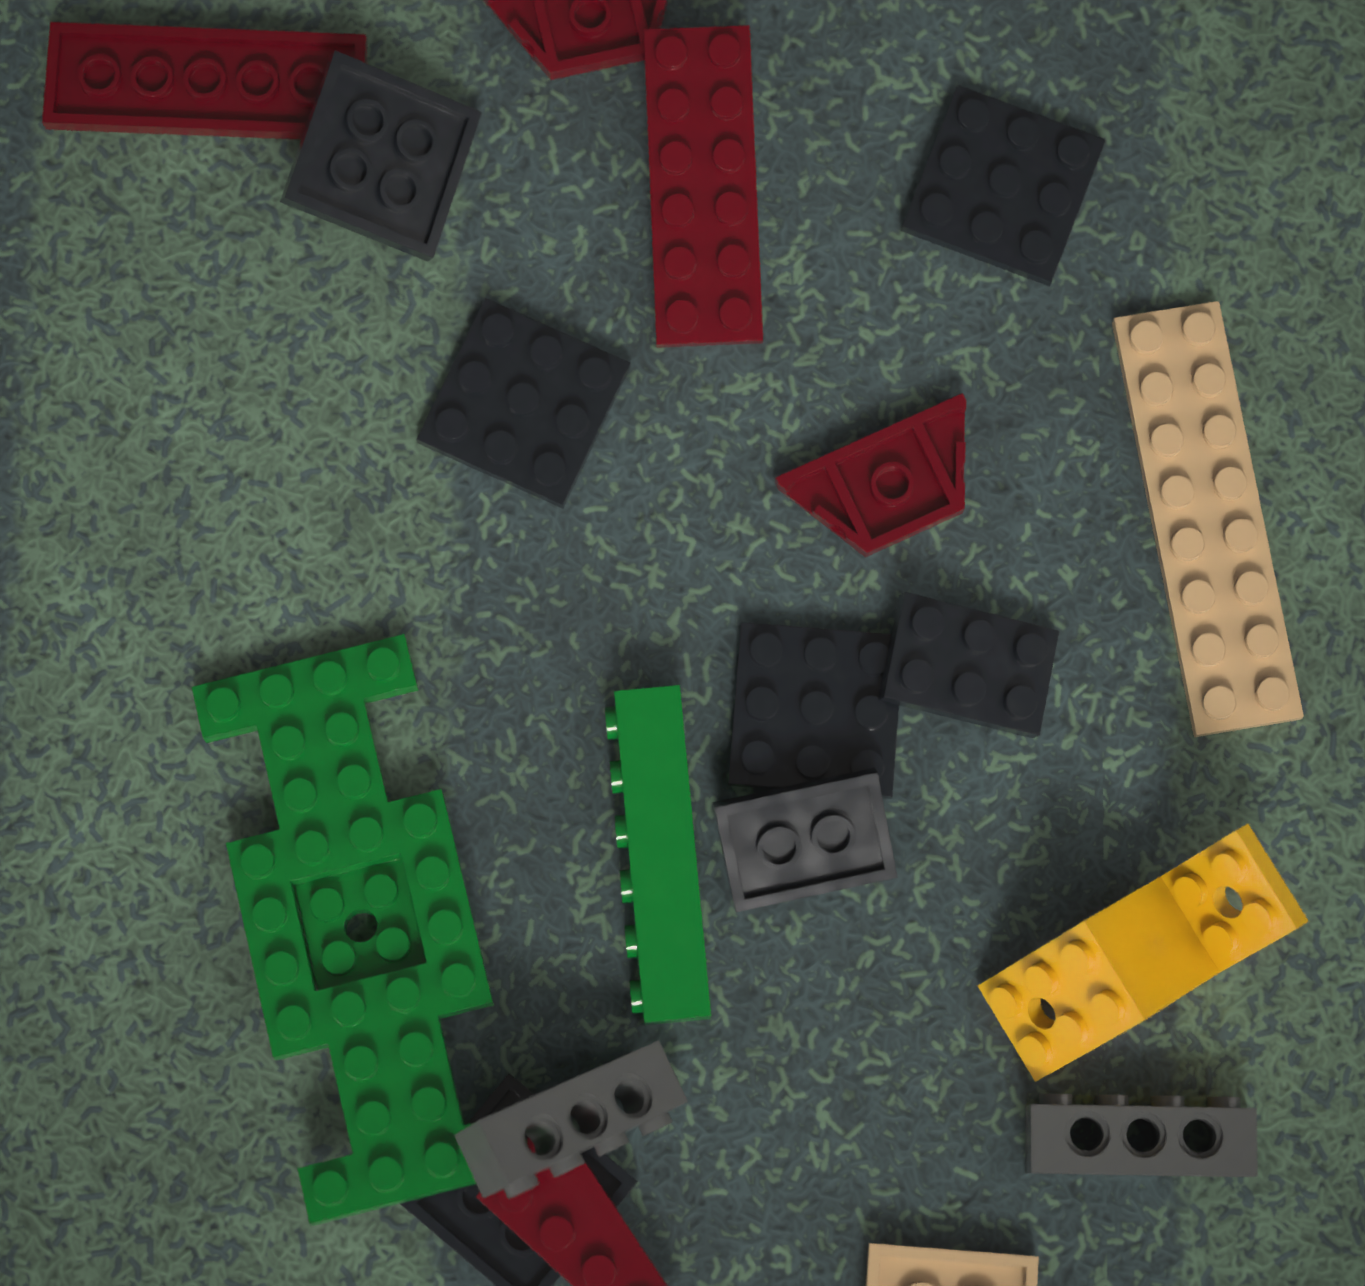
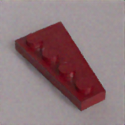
M528 1137V1148L531 1152L535 1153L534 1144ZM585 1159L584 1164L555 1178L550 1168L535 1174L540 1184L510 1199L507 1198L504 1189L486 1198L482 1197L481 1192L476 1196L478 1200L572 1286H668L624 1221L623 1216L593 1174Z

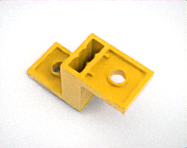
M1246 824L978 985V988L1036 1082L1143 1022L1218 973L1309 922L1253 830L1249 824ZM1226 886L1234 889L1239 894L1242 901V911L1235 909L1228 902L1225 893ZM1041 998L1045 999L1052 1006L1055 1013V1021L1044 1013L1041 1007Z

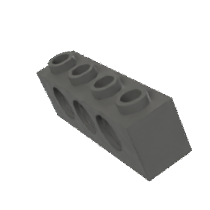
M656 1041L485 1117L454 1136L482 1197L486 1198L504 1189L507 1198L510 1199L539 1185L540 1183L535 1175L550 1168L555 1178L584 1164L585 1161L581 1153L593 1147L600 1157L629 1143L626 1132L638 1127L642 1136H645L672 1123L673 1120L669 1112L688 1101L660 1042ZM615 1095L622 1102L624 1111H622L618 1107L615 1101ZM570 1115L577 1120L580 1132L573 1127ZM524 1134L532 1140L535 1153L531 1152L527 1147Z
M1039 1094V1104L1025 1106V1173L1258 1177L1257 1108H1241L1240 1097H1206L1207 1107H1185V1096H1151V1106H1129V1095H1095V1105H1073V1094ZM1079 1118L1091 1121L1097 1129V1142L1088 1151L1078 1149L1070 1138L1071 1126ZM1136 1119L1148 1123L1153 1131V1142L1143 1152L1133 1149L1126 1137L1128 1126ZM1192 1120L1201 1122L1209 1133L1208 1144L1199 1153L1191 1151L1183 1140V1130Z

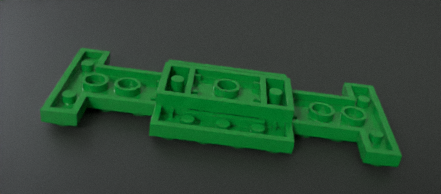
M405 634L192 687L201 733L206 743L258 731L280 829L228 842L226 847L272 1056L277 1061L329 1047L353 1154L297 1168L309 1224L312 1226L476 1184L454 1136L474 1123L464 1125L442 1031L441 1019L493 1006V998L443 791L439 789L389 802L366 703L419 691ZM293 885H295V890H296V894H297V899H298V903H299V908H300V912H301V917H302V921H303V926H304V930H305V934H306V939H307V943H308V948H309V952H310V957H311V961H312V966H313V970H314V974H315V979H316V983H317V988H318V990H316V985H315V981H314V976H313V972H312V967H311V963H310V959H309V954H308V950H307V945H306V941H305V936H304V932H303V927H302V923H301V919H300V914H299V910H298V905H297V901H296V896H295V892H294V887H293ZM361 913L374 916L377 920V930L371 939L365 942H356L348 937L347 925L351 918ZM524 1134L525 1143L527 1145L526 1136Z

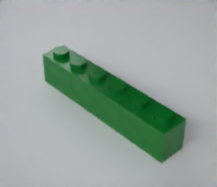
M680 685L614 691L615 706L605 707L607 739H619L620 760L610 761L612 794H624L625 814L614 816L617 848L628 847L630 869L619 870L622 903L633 902L635 924L624 925L627 958L638 957L640 980H629L632 1014L643 1013L645 1025L711 1019Z

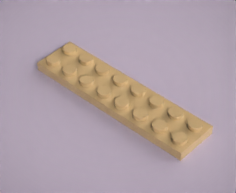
M1219 301L1114 318L1112 326L1194 737L1301 720L1304 715Z

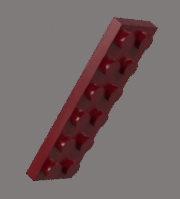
M50 22L42 123L46 130L301 140L330 55L336 50L367 63L366 34Z
M750 25L644 29L656 348L763 343Z

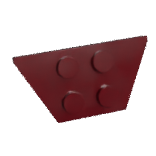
M483 0L550 80L644 61V29H661L668 0Z
M961 393L775 477L777 489L865 558L962 514L965 509L966 398Z

